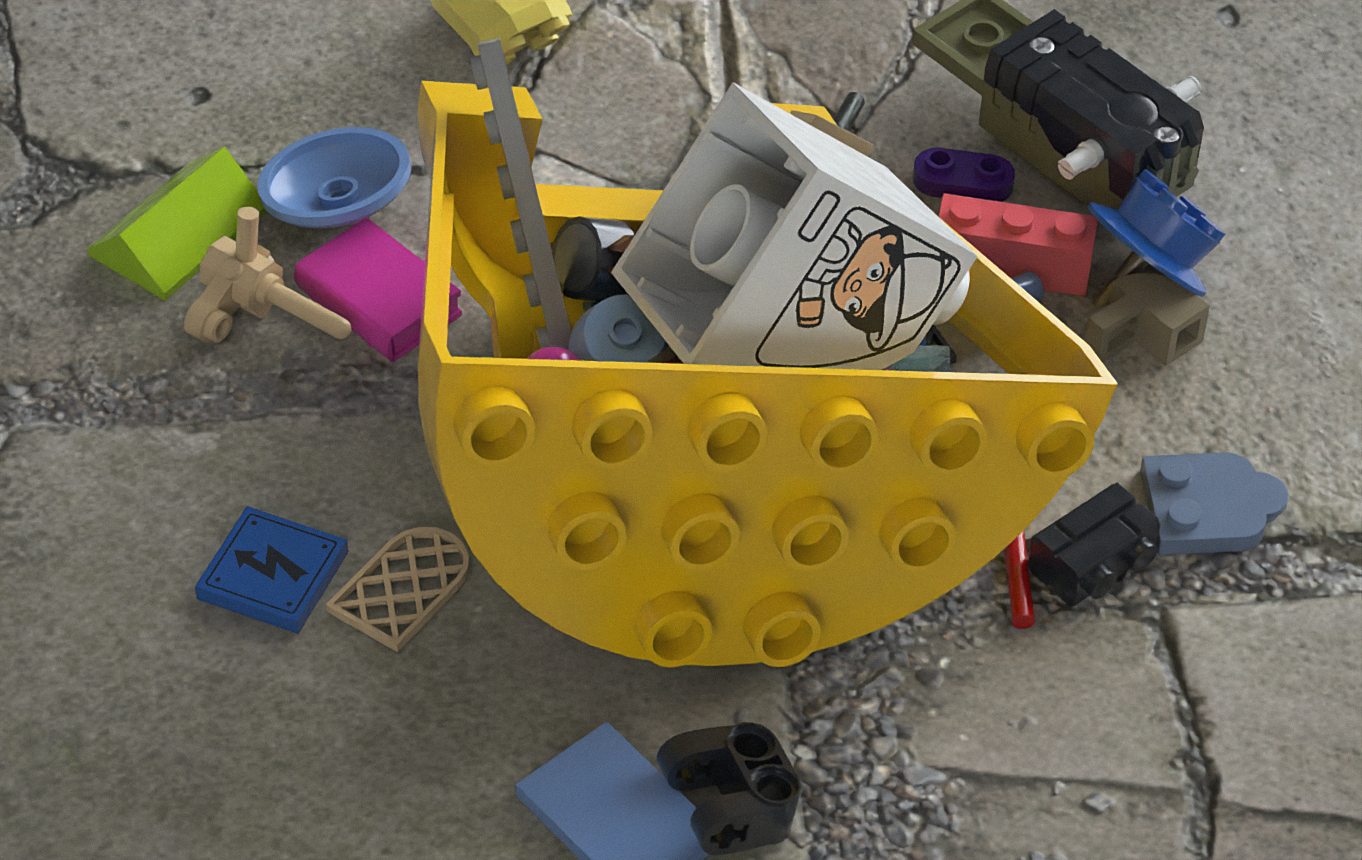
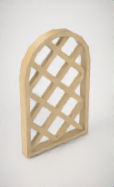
M417 527L403 531L389 540L325 604L326 612L398 653L465 582L469 575L470 563L469 553L465 544L452 532L437 527ZM432 538L434 546L414 549L412 540ZM441 541L447 542L449 544L441 545ZM406 543L407 550L394 551ZM460 553L463 564L444 565L443 554ZM436 555L438 567L417 570L415 557ZM408 558L410 571L389 574L387 561ZM381 564L382 575L369 576ZM458 573L457 577L448 585L446 575ZM440 577V589L420 591L418 578ZM412 579L414 592L392 595L391 582ZM384 583L386 596L364 598L363 586ZM355 589L357 590V600L344 601ZM436 598L423 610L422 600ZM415 601L417 614L396 616L394 603ZM387 604L389 617L367 619L366 607ZM359 608L360 618L346 610ZM411 623L399 636L397 625ZM390 626L392 637L377 628Z

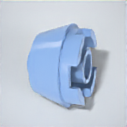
M616 295L594 305L579 318L570 335L568 350L577 354L582 361L647 363L651 358L670 346L629 295Z

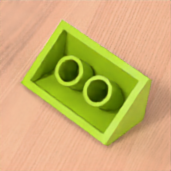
M223 146L190 161L87 248V253L91 258L166 301L200 271V263L211 244L223 236H227L234 241L236 240L237 212L240 208L253 207L257 209L259 219L268 212L261 203L258 190L226 147Z

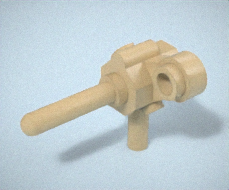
M253 207L240 208L237 212L236 241L223 236L210 245L200 263L199 282L206 285L207 288L187 311L184 320L185 332L204 343L212 341L218 343L228 335L233 323L232 315L239 307L258 318H264L270 311L271 306L276 305L337 339L348 337L351 333V324L348 320L284 286L282 279L283 267L275 263L270 255L271 251L258 245V210Z

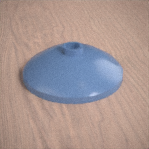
M364 127L331 129L302 138L279 151L262 169L258 178L257 188L265 210L283 222L312 229L339 227L363 220L388 206L407 184L411 174V161L406 146L401 140L390 133Z

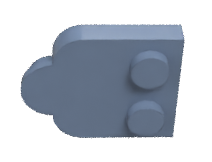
M1223 452L1143 456L1140 472L1148 509L1159 518V523L1161 524L1156 545L1158 547V555L1250 550L1261 542L1266 524L1274 521L1287 507L1289 493L1285 484L1271 474L1256 472L1254 466L1246 458L1238 454Z

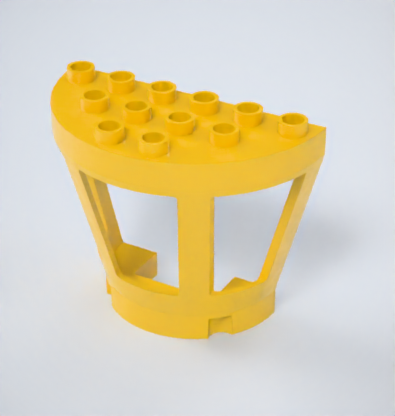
M421 81L418 101V134L422 157L430 179L418 357V403L425 444L453 517L473 554L501 588L523 608L553 628L591 646L631 658L652 661L659 666L668 668L684 665L724 666L760 662L773 667L790 666L802 661L814 651L833 647L879 630L923 608L961 584L995 558L1022 533L1057 494L1070 474L1080 469L1089 459L1094 447V435L1102 423L1117 387V382L1085 341L948 224L946 225L978 255L969 269L970 282L965 300L959 310L948 321L1008 374L527 359L532 353L541 349L536 329L547 325L542 305L530 306L523 275L534 272L529 252L517 253L510 221L520 219L515 197L504 200L497 167L507 165L502 143L491 145L483 112L494 110L489 88L477 90L476 84ZM512 86L532 168L543 118L526 87ZM771 103L789 114L791 110L815 114L837 125L824 106ZM535 184L550 246L564 223L568 219L577 216L644 222L664 191ZM451 267L471 297L490 317L494 358L450 356L447 349ZM563 295L571 332L579 318L588 309L601 301L578 300Z

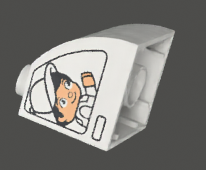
M732 83L611 273L684 364L882 370L914 353L932 325H939L948 321L959 310L969 288V269L978 255L887 167L739 85Z

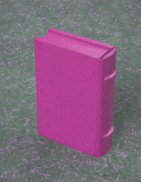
M365 218L297 262L294 271V280L297 286L309 295L313 302L319 303L324 308L348 320L351 324V330L365 340L369 347L375 348L389 361H397L419 345L425 262L370 219ZM451 282L448 325L462 316V310L458 308L457 300L461 296V290Z

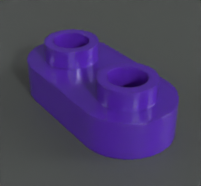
M936 147L922 151L914 161L913 183L920 192L931 197L943 198L944 193L1003 202L1013 192L1014 167L1008 160L998 155Z

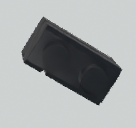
M1118 482L1113 483L1032 536L1028 559L1029 569L1046 586H1052L1053 592L1069 607L1077 605L1089 596L1093 599H1099L1109 592L1115 584L1117 577L1129 569L1139 572L1146 568L1155 558L1158 551L1156 545L1161 525L1159 518L1142 503L1137 504L1135 497Z

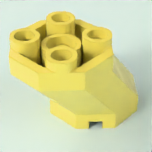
M430 0L433 8L470 46L474 56L480 55L478 42L500 37L506 65L517 58L515 52L530 46L532 51L536 52L556 42L559 39L557 33L570 25L568 19L572 15L566 0Z

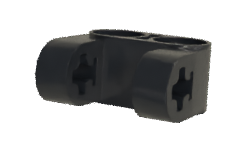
M741 722L731 726L711 727L680 733L668 739L660 747L657 753V763L671 788L678 791H686L717 785L721 796L711 798L702 803L690 818V827L705 853L713 856L725 855L765 845H775L783 842L790 835L802 785L781 744L770 729L753 722Z

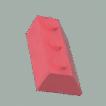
M943 193L939 218L1008 277L1013 278L1026 271H1031L1039 277L1045 291L1086 297L1098 220L1094 216Z

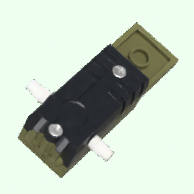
M960 0L913 29L912 45L982 96L979 126L1086 206L1090 202H1095L1119 209L1136 177H1139L1144 169L1164 182L1169 187L1168 191L1176 197L1193 186L1194 179L1199 172L1197 163L1204 131L1200 112L1188 104L1194 97L1201 94V85L1195 77L1188 76L1179 84L1165 88L1112 49H1104L1102 42L1094 36L1090 35L1087 37L1084 34V29L1074 22L1070 24L1066 22V17L1056 9L1033 22L1004 0Z

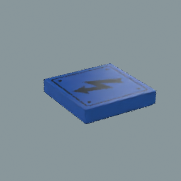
M246 506L195 586L196 598L299 634L348 554L347 539Z

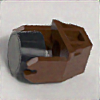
M583 216L568 219L559 229L554 242L551 243L554 263L563 295L572 299L603 301L612 296L625 295L627 292L611 272L643 222Z

